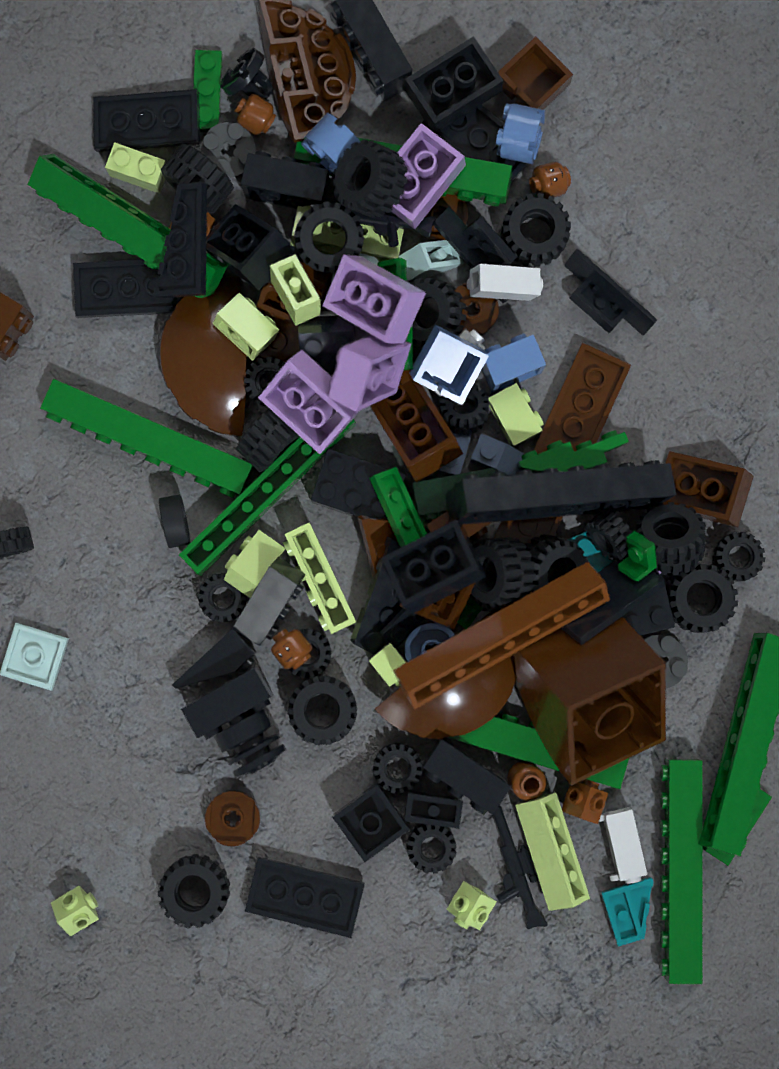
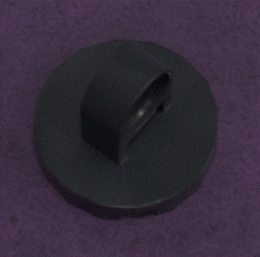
M250 48L236 60L239 64L233 70L230 68L227 70L221 80L220 87L228 96H233L243 90L248 96L256 94L265 100L272 94L273 87L271 81L259 70L263 64L264 55L257 49ZM256 83L262 87L263 94L257 89Z

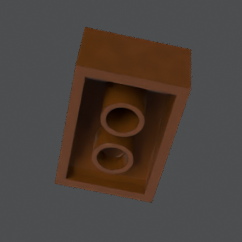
M669 451L666 463H671L676 496L665 501L663 504L667 505L668 502H674L675 505L680 503L686 504V508H694L696 514L700 513L704 519L738 527L754 476L745 468Z

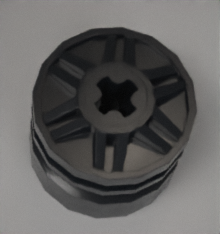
M265 708L213 736L221 752L235 749L237 754L229 759L228 765L241 760L243 766L233 771L235 778L257 772L273 763L281 753L287 750L284 744L274 749L271 748L270 743L279 739V734L269 737L264 735V732L273 725Z

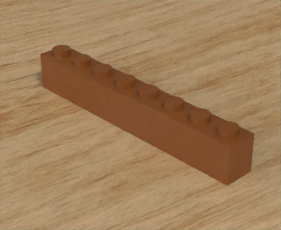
M589 562L573 569L571 572L551 581L544 587L526 595L517 602L501 609L499 612L394 669L393 672L400 688L414 709L420 707L609 601L610 598L605 581Z

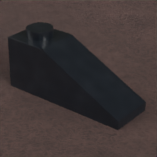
M232 629L179 677L172 686L177 689L236 672L239 669L244 672L255 662L253 656L256 654V651L236 630Z

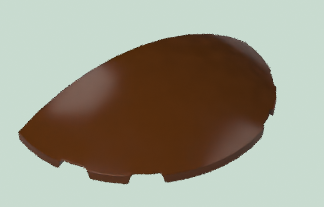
M258 0L264 52L275 100L283 123L293 142L304 141V137L326 113L337 118L334 122L335 124L347 111L356 84L354 59L343 36L340 33L335 34L327 25L326 18L311 8L305 11L292 5L291 0Z
M236 276L221 278L215 293L204 298L187 296L180 300L169 320L165 323L160 341L159 357L166 387L172 391L178 401L177 405L186 415L208 426V429L211 431L241 437L245 411L246 383H244V378H246V355L213 325L217 313L238 293L241 294L239 277Z
M495 608V609H493V610L490 611L486 616H484L480 621H482V620H484V619L490 617L491 615H493V614L499 612V611H500L501 609H503V608ZM515 654L416 709L413 708L402 689L399 688L379 704L375 710L393 726L402 731L416 734L419 737L443 739L444 737L467 734L490 721L506 704L512 694L516 681Z

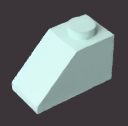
M447 240L419 243L398 256L407 260V281H413L418 278L425 279L464 264L462 257Z

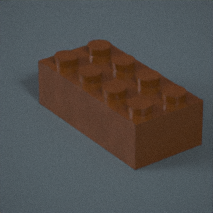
M406 370L402 373L397 392L370 405V408L415 482H418L463 455V452L423 386L412 379L409 373L411 370Z

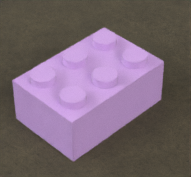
M422 123L398 151L399 156L405 161L403 165L407 166L405 177L408 179L407 184H404L403 188L405 192L399 197L400 202L397 206L393 205V210L391 211L414 229H416L466 166L464 155Z
M343 255L323 306L386 343L404 344L426 292L361 256Z
M371 335L343 346L337 355L338 365L336 372L329 382L331 389L328 398L358 412L395 394L411 343L407 341L404 344L386 343Z
M301 350L287 361L258 398L313 449L321 454L333 443L358 412L328 398L331 389L329 387L331 376Z

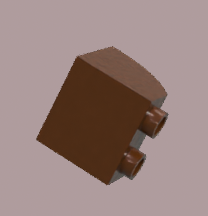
M620 617L582 645L559 628L514 653L517 686L523 703L547 752L570 785H574L666 741V663L623 617Z

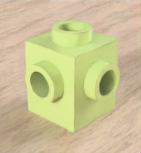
M463 881L446 910L455 916L453 921L461 927L468 929L470 925L480 930L497 901L479 888Z
M80 886L51 902L57 923L69 936L99 920L95 909L98 907L96 898L91 892L87 894Z

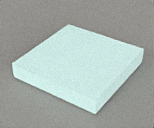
M15 623L0 675L52 691L69 638Z

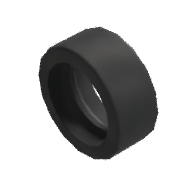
M181 495L159 498L161 521L168 548L189 545L190 533Z

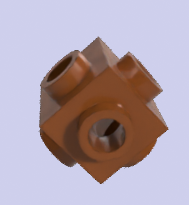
M584 779L582 783L578 782L574 785H569L562 806V812L598 824L608 793L599 790L598 783Z

